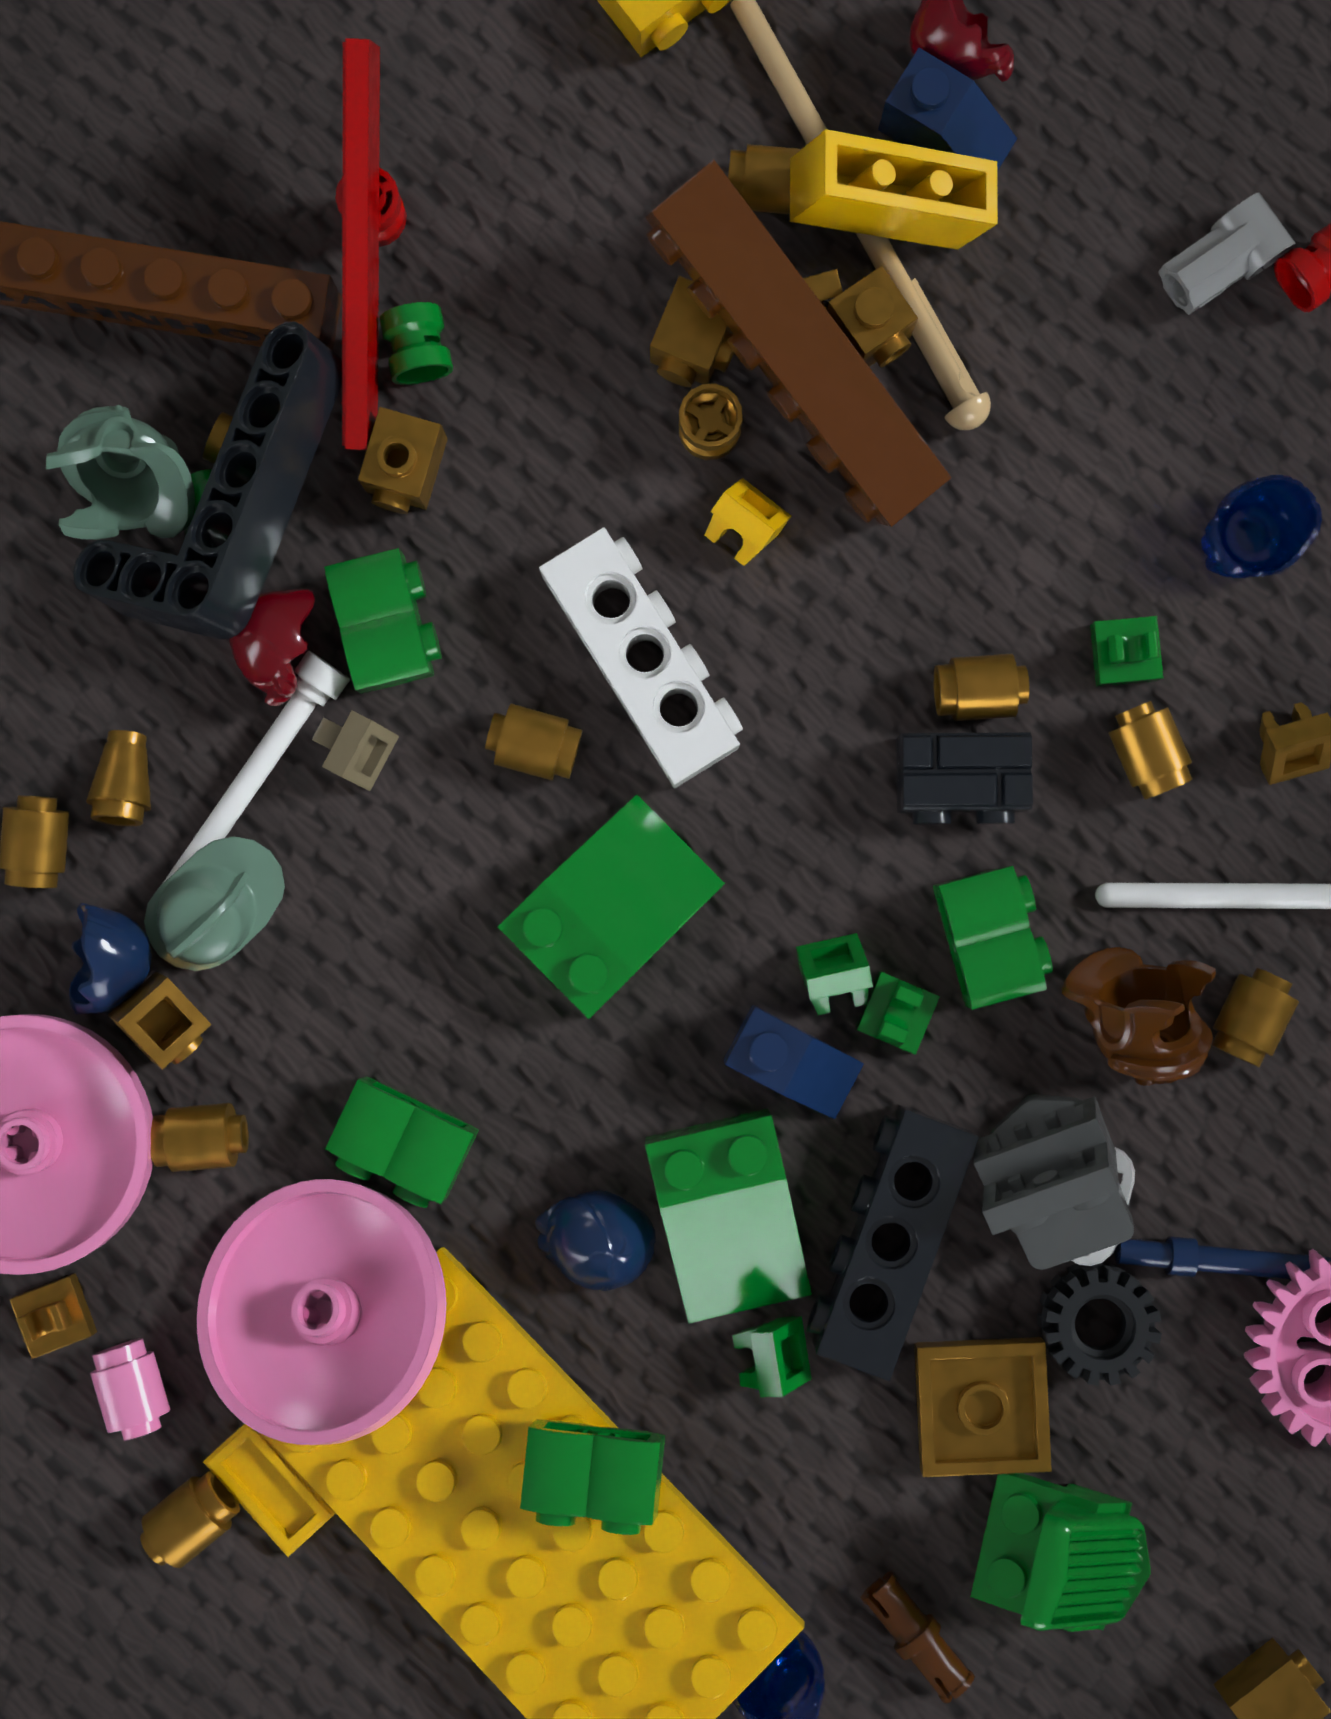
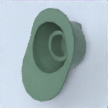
M233 836L212 841L192 855L157 889L148 902L144 924L150 944L161 958L178 968L199 971L223 964L235 956L267 925L283 898L285 884L282 867L272 852L255 840Z

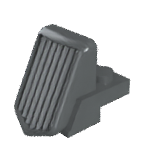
M1028 1095L994 1127L990 1135L978 1139L974 1153V1165L984 1185L982 1213L992 1235L1009 1229L1016 1233L1029 1263L1034 1268L1040 1270L1048 1269L1126 1242L1133 1236V1218L1118 1181L1116 1150L1095 1096L1081 1100L1075 1097Z

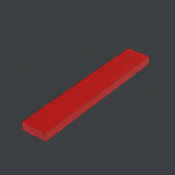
M345 38V42H343L342 445H345V449L367 450L378 414L380 46L370 39Z

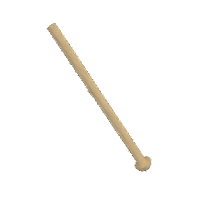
M733 0L730 7L805 143L808 144L822 131L827 129L756 0ZM856 233L875 269L883 266L918 317L912 336L953 408L945 416V420L958 430H972L979 427L989 415L991 407L990 397L987 392L979 393L916 278L911 281L888 238Z

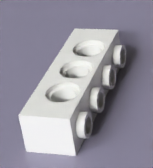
M603 527L539 567L547 586L674 789L738 750L740 743L735 734L743 730L740 721L724 697L715 703L713 702L701 682L710 676L705 665L691 644L686 645L682 649L678 646L668 630V627L676 623L675 618L657 590L649 595L643 590L634 575L643 568L624 537L613 542L607 530ZM609 588L623 591L630 599L628 609L619 617L606 618L601 616L594 609V602L599 593ZM641 641L655 643L663 652L664 658L662 663L650 672H640L633 669L627 661V654L633 645ZM674 694H683L690 697L697 707V715L694 720L685 726H673L667 723L660 713V707L667 697Z

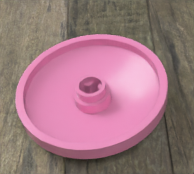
M19 1014L0 1017V1274L24 1275L55 1270L69 1265L98 1249L111 1239L129 1220L142 1199L152 1172L151 1126L153 1115L148 1097L139 1077L121 1053L104 1038L77 1023L58 1017L39 1014Z
M315 1179L285 1186L260 1199L248 1208L224 1234L212 1254L201 1283L197 1307L198 1344L205 1371L219 1398L240 1421L253 1430L269 1438L297 1445L343 1443L360 1438L385 1425L414 1398L430 1374L438 1356L444 1334L447 1302L443 1272L437 1253L430 1238L411 1213L387 1195L362 1185L334 1179Z

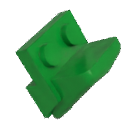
M1024 1473L998 1474L970 1597L1021 1614V1625L1038 1631L1064 1629L1069 1632L1094 1629L1104 1630L1105 1625L1117 1623L1126 1616L1151 1575L1144 1525L1138 1518L1130 1516L1132 1502L1071 1483L1064 1487Z

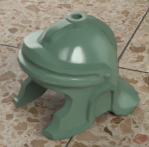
M121 405L92 408L81 413L64 428L59 437L57 452L47 453L46 469L61 467L62 473L69 484L78 494L92 503L90 507L77 509L71 516L59 519V526L65 536L99 540L116 537L119 534V530L146 527L149 533L154 536L171 538L189 527L195 507L194 486L191 474L183 458L179 455L176 444L148 424L131 418L128 408Z

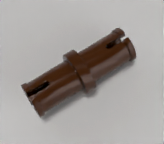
M892 1571L885 1573L883 1576L885 1582L878 1578L866 1588L861 1596V1600L870 1607L896 1640L894 1649L903 1660L911 1659L939 1694L938 1696L943 1703H950L953 1697L957 1699L971 1686L975 1676L970 1669L965 1667L939 1634L941 1625L934 1616L922 1613L898 1583Z

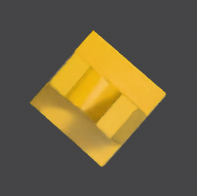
M742 478L722 494L711 510L713 516L704 536L715 543L727 532V529H734L743 539L742 548L737 552L734 559L745 566L778 536L792 515Z

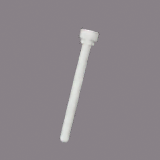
M308 650L294 670L298 675L296 678L298 682L297 690L164 882L198 850L214 840L223 839L227 836L317 704L324 707L330 697L336 700L350 681V678Z
M1103 883L1097 888L1095 897L1097 902L1106 908L1331 909V884Z

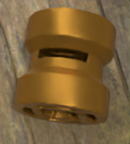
M715 383L702 384L692 389L683 398L679 409V437L688 452L703 460H717L728 455L734 449L740 437L743 420L742 406L737 396L727 387Z

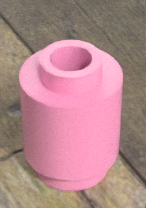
M143 1338L130 1340L93 1354L92 1357L96 1370L90 1372L107 1433L121 1431L124 1440H131L160 1429L162 1426L159 1417L168 1413L171 1409L154 1351H146Z

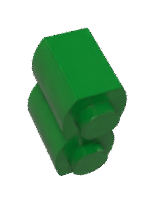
M399 548L324 566L355 691L364 694L435 676L431 661L442 659L433 622L422 624L416 600L426 598V590L417 560L406 563L404 554Z
M1002 866L933 885L936 903L949 944L963 1001L967 1008L974 1010L1047 990L1044 975L1053 972L1052 961L1044 938L1042 936L1034 938L1030 929L1027 913L1036 911V903L1031 884L1026 875L1017 877L1014 866Z
M365 1076L357 1080L325 1149L338 1156L335 1166L340 1170L368 1181L373 1173L383 1176L396 1184L392 1192L397 1197L413 1205L427 1208L430 1200L442 1204L448 1198L479 1129Z
M556 1420L534 1421L528 1427L520 1509L536 1512V1521L545 1525L572 1526L575 1524L576 1517H588L601 1520V1529L606 1532L622 1535L639 1534L641 1532V1525H653L658 1516L665 1435L641 1430L598 1427Z

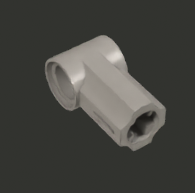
M1258 192L1231 209L1212 226L1209 234L1165 263L1158 273L1162 279L1163 288L1174 304L1190 315L1223 293L1241 278L1245 277L1246 280H1250L1263 271L1262 266L1264 269L1271 266L1279 257L1290 251L1296 243Z

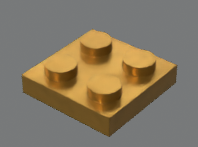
M1041 1337L914 1343L920 1471L923 1477L1052 1472L1046 1344Z

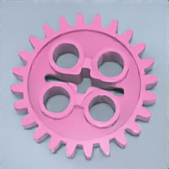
M1312 1249L1309 1250L1310 1269L1303 1272L1289 1261L1285 1265L1292 1281L1286 1286L1270 1279L1266 1282L1276 1298L1272 1304L1266 1302L1253 1303V1308L1265 1321L1262 1325L1246 1326L1245 1332L1255 1343L1261 1346L1244 1352V1358L1253 1368L1259 1369L1249 1379L1260 1394L1266 1393L1261 1400L1264 1406L1273 1416L1281 1414L1279 1421L1288 1432L1294 1434L1301 1429L1303 1437L1310 1445L1316 1447L1324 1437L1331 1446V1317L1322 1323H1315L1317 1312L1322 1306L1331 1303V1261L1327 1262L1316 1250ZM1300 1337L1316 1338L1318 1341H1307L1297 1344V1340ZM1318 1365H1325L1323 1375L1317 1381L1304 1384L1306 1374L1312 1368Z

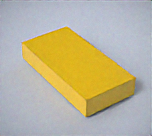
M245 1423L203 1461L287 1557L336 1514L268 1439Z

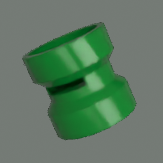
M430 302L409 303L393 307L379 316L382 337L391 344V349L393 350L392 355L388 359L392 382L400 385H415L439 380L453 372L450 350L440 342L444 321L439 305Z

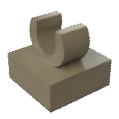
M351 710L343 727L323 717L312 740L330 749L322 765L323 768L371 791L399 736Z

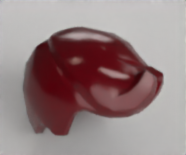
M921 0L910 28L909 43L913 54L916 53L918 48H921L972 80L995 74L1001 82L1009 79L1014 69L1013 50L1007 43L991 44L988 41V16L983 13L973 14L969 12L963 0Z
M309 589L271 591L260 594L246 627L238 635L229 639L233 657L238 668L252 685L267 693L264 702L268 705L280 706L288 701L296 691L298 682L291 661L307 650L308 642L301 637V625L315 603L314 595Z

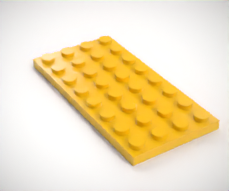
M445 1247L440 1248L436 1253L443 1272L447 1302L444 1334L432 1370L410 1403L399 1414L375 1431L343 1443L297 1445L265 1437L526 1719H716L804 1629L805 1621L663 1474L661 1476L658 1516L653 1525H641V1532L639 1534L622 1535L609 1533L601 1529V1520L588 1517H576L575 1524L572 1526L545 1525L536 1521V1512L520 1509L528 1427L534 1421L556 1420L598 1427H618Z

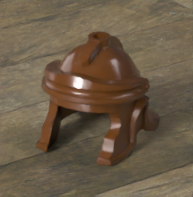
M1113 947L1091 954L1076 965L1066 978L1062 986V994L1069 1000L1081 1003L1086 1007V1019L1092 1025L1097 1045L1108 1059L1109 1067L1119 1073L1134 1077L1137 1084L1150 1086L1153 1084L1172 1083L1188 1078L1199 1072L1208 1056L1213 1035L1211 1029L1195 1011L1192 998L1200 996L1206 984L1213 981L1216 975L1215 968L1191 960L1173 961L1167 967L1143 964L1141 957L1133 950Z

